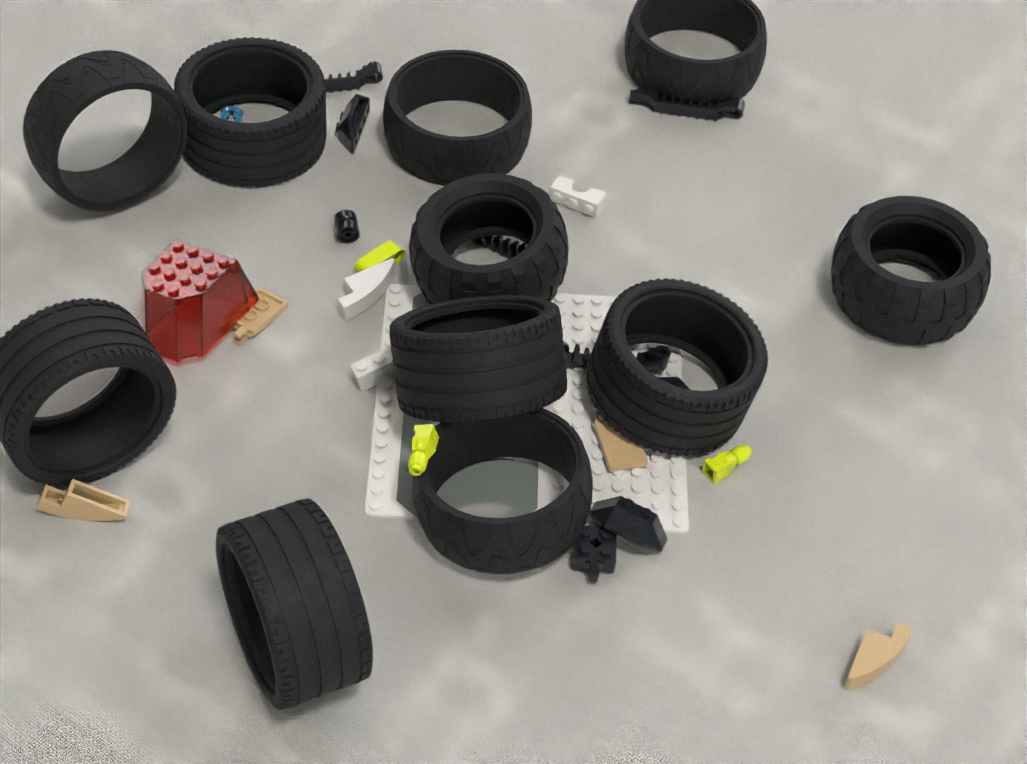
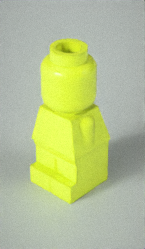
M434 424L415 425L414 427L415 436L412 438L413 453H411L408 461L409 472L414 476H419L426 470L428 459L436 452L439 436Z
M738 445L730 451L718 453L712 459L710 457L705 459L702 473L713 484L728 477L736 465L749 460L750 455H752L751 448L748 445Z

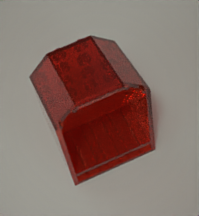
M175 239L141 271L142 328L161 357L175 363H180L182 359L193 356L198 358L204 357L259 301L256 291L237 259L179 239Z

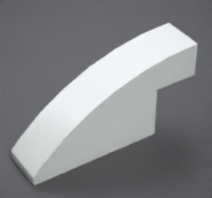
M391 258L344 278L347 295L337 300L339 313L346 321L367 310L385 293L395 276L394 259Z

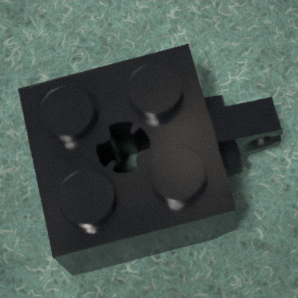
M585 525L579 539L573 545L572 569L589 571V582H598L599 572L614 573L617 534L604 527Z

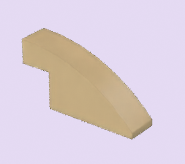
M72 479L66 492L45 485L36 509L77 520L111 521L126 518L131 500Z
M897 622L891 638L866 629L844 689L851 690L863 686L888 671L904 652L913 628Z

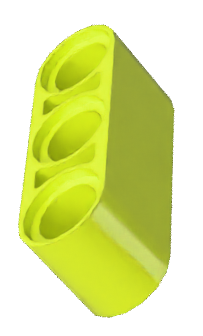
M389 240L357 260L354 270L358 273L391 258L394 259V265H396L403 259L405 251Z

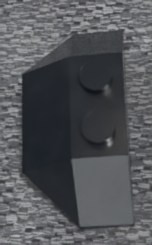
M356 94L346 105L344 112L340 114V123L337 122L336 125L338 140L351 154L355 153L370 113V98L360 94Z
M618 496L596 501L590 510L589 516L593 517L602 527L640 547L662 552L668 540L658 515L649 508H644L634 503L629 498Z

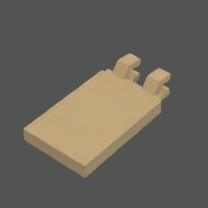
M257 287L224 315V321L219 324V328L222 329L219 331V335L225 338L235 329L237 331L234 332V336L237 338L234 339V343L241 346L247 340V337L251 338L257 335L288 308V301L261 287Z
M595 412L594 429L609 472L646 467L648 460L643 446H638L635 442H630L628 438L622 437L621 433L614 431V428L610 427L608 422L602 419V415Z

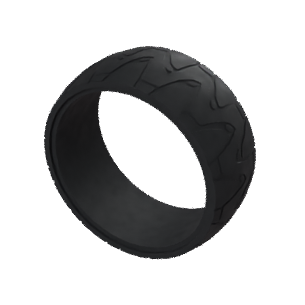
M638 0L628 19L625 33L624 53L629 75L640 89L657 92L659 100L666 93L667 101H670L672 96H675L676 102H680L682 98L684 103L689 104V101L693 100V104L698 105L699 101H702V105L707 106L708 102H711L712 107H716L718 102H726L727 99L732 100L736 97L742 98L755 85L764 64L767 48L766 23L762 12L751 0ZM668 30H702L729 40L742 52L721 59H692L668 52L649 38Z
M114 50L84 53L57 67L41 82L33 93L23 120L25 147L30 161L39 176L61 198L77 207L91 211L121 209L135 204L150 195V193H153L168 179L176 168L184 152L187 140L186 116L177 94L167 80L146 62L128 53ZM139 89L151 92V112L146 127L138 140L126 153L115 161L93 170L75 172L58 168V153L62 139L70 124L86 107L108 94L121 90Z
M469 50L430 52L408 61L393 75L384 101V135L394 160L411 175L429 183L445 186L455 180L476 174H508L522 159L529 142L532 128V105L529 91L521 75L513 67L511 68L510 65L498 58ZM457 99L489 106L504 115L509 122L485 134L458 137L428 131L413 123L406 115L427 103Z
M541 408L533 412L504 419L466 423L440 422L435 426L439 436L436 452L428 459L426 470L419 476L413 475V499L417 517L425 535L442 556L469 570L490 574H513L530 571L531 569L551 563L557 557L566 553L576 543L585 527L591 510L593 478L590 460L584 444L576 430L566 420L551 411L549 412V410ZM498 457H518L540 462L560 473L569 483L566 490L545 507L525 515L508 518L474 516L455 509L436 494L442 484L458 470L478 461Z

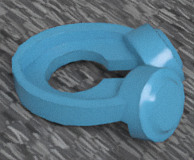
M226 106L221 110V119L226 120L230 113L234 112L236 122L241 123V115L244 112L239 107Z

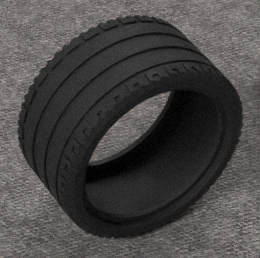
M262 37L228 39L227 41L223 40L219 43L216 42L213 45H208L206 48H202L201 51L195 52L179 68V72H177L175 77L174 91L181 102L187 120V140L183 157L201 175H205L206 178H211L213 181H218V183H225L235 187H267L268 185L273 186L276 183L281 184L283 181H290L291 178L294 179L297 175H302L303 172L308 171V168H311L319 160L325 148L327 135L325 79L320 66L302 49H297L296 46H291L283 41L270 40L269 38L262 39ZM243 101L272 102L292 110L279 118L257 123L232 122L211 114L221 107Z
M658 278L655 280L650 279L648 282L642 281L640 284L636 283L620 293L605 316L586 368L588 395H590L591 402H594L593 406L597 408L598 414L602 415V419L607 421L608 425L614 428V431L621 433L622 437L628 438L630 442L633 441L636 445L644 446L643 448H649L654 452L659 451L661 454L668 453V455L676 454L677 456H689L692 454L694 456L698 453L711 452L712 449L716 450L719 446L721 447L724 443H727L741 426L763 382L768 366V350H766L767 346L764 343L765 339L761 336L762 333L758 330L757 324H754V320L749 318V314L744 312L741 307H738L737 303L730 301V298L724 297L722 293L715 292L716 290H711L707 286L703 287L699 283L694 284L692 281L686 282L682 279L676 280L673 278L671 280L668 278L663 280ZM642 343H657L681 349L703 362L714 373L722 388L711 391H697L669 384L653 375L641 365L629 346Z
M490 295L460 298L411 310L396 318L389 326L397 400L400 410L409 416L427 421L446 423L504 419L533 412L548 406L564 396L567 391V371L561 314L558 305L551 301L521 295Z
M80 298L79 300L71 299L68 302L62 301L60 304L55 303L51 307L47 306L43 310L36 311L33 315H28V318L22 319L19 324L12 326V329L8 330L4 337H0V442L16 468L24 476L35 482L51 486L54 484L56 486H68L72 479L85 483L86 481L91 482L96 478L100 479L104 475H110L111 472H116L119 468L125 467L127 463H131L133 459L138 458L142 452H145L146 448L158 439V435L162 434L163 428L168 424L167 421L171 419L170 415L173 414L177 398L176 384L172 373L136 318L119 304H115L112 301L108 302L107 300L101 301L98 298L95 300L92 298ZM119 367L111 382L98 395L85 404L59 415L35 417L45 401L73 379L99 369Z
M309 498L297 500L278 506L275 509L257 513L254 516H248L227 523L218 528L215 542L216 558L228 610L253 676L267 700L276 709L291 708L313 698L332 693L334 690L354 685L370 677L373 666V644L360 587L336 529L315 501Z

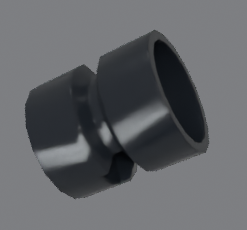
M348 209L337 212L334 216L337 239L345 244L355 242L360 236L357 215Z

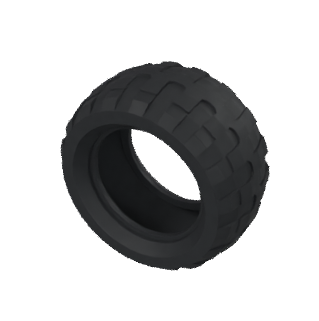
M486 173L455 180L429 197L428 201L416 213V220L412 224L409 252L411 268L416 283L429 304L490 295H521L552 301L557 294L558 287L563 283L567 270L569 244L566 225L562 215L545 190L519 177ZM485 236H510L527 244V247L517 256L495 264H466L451 256L462 244Z
M917 196L883 198L861 207L858 213L849 218L838 236L831 265L832 291L837 296L838 306L847 314L850 320L875 337L906 345H926L948 340L953 337L954 333L961 332L967 327L985 300L991 279L989 246L985 237L970 219L942 202ZM896 258L917 262L936 271L945 280L922 282L906 279L884 269L877 264L876 260Z

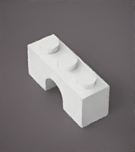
M559 175L550 186V200L596 218L605 206L606 192L590 187L584 193L574 191L575 181Z
M391 346L350 365L353 378L361 392L378 385V376L383 371L391 369L394 372Z

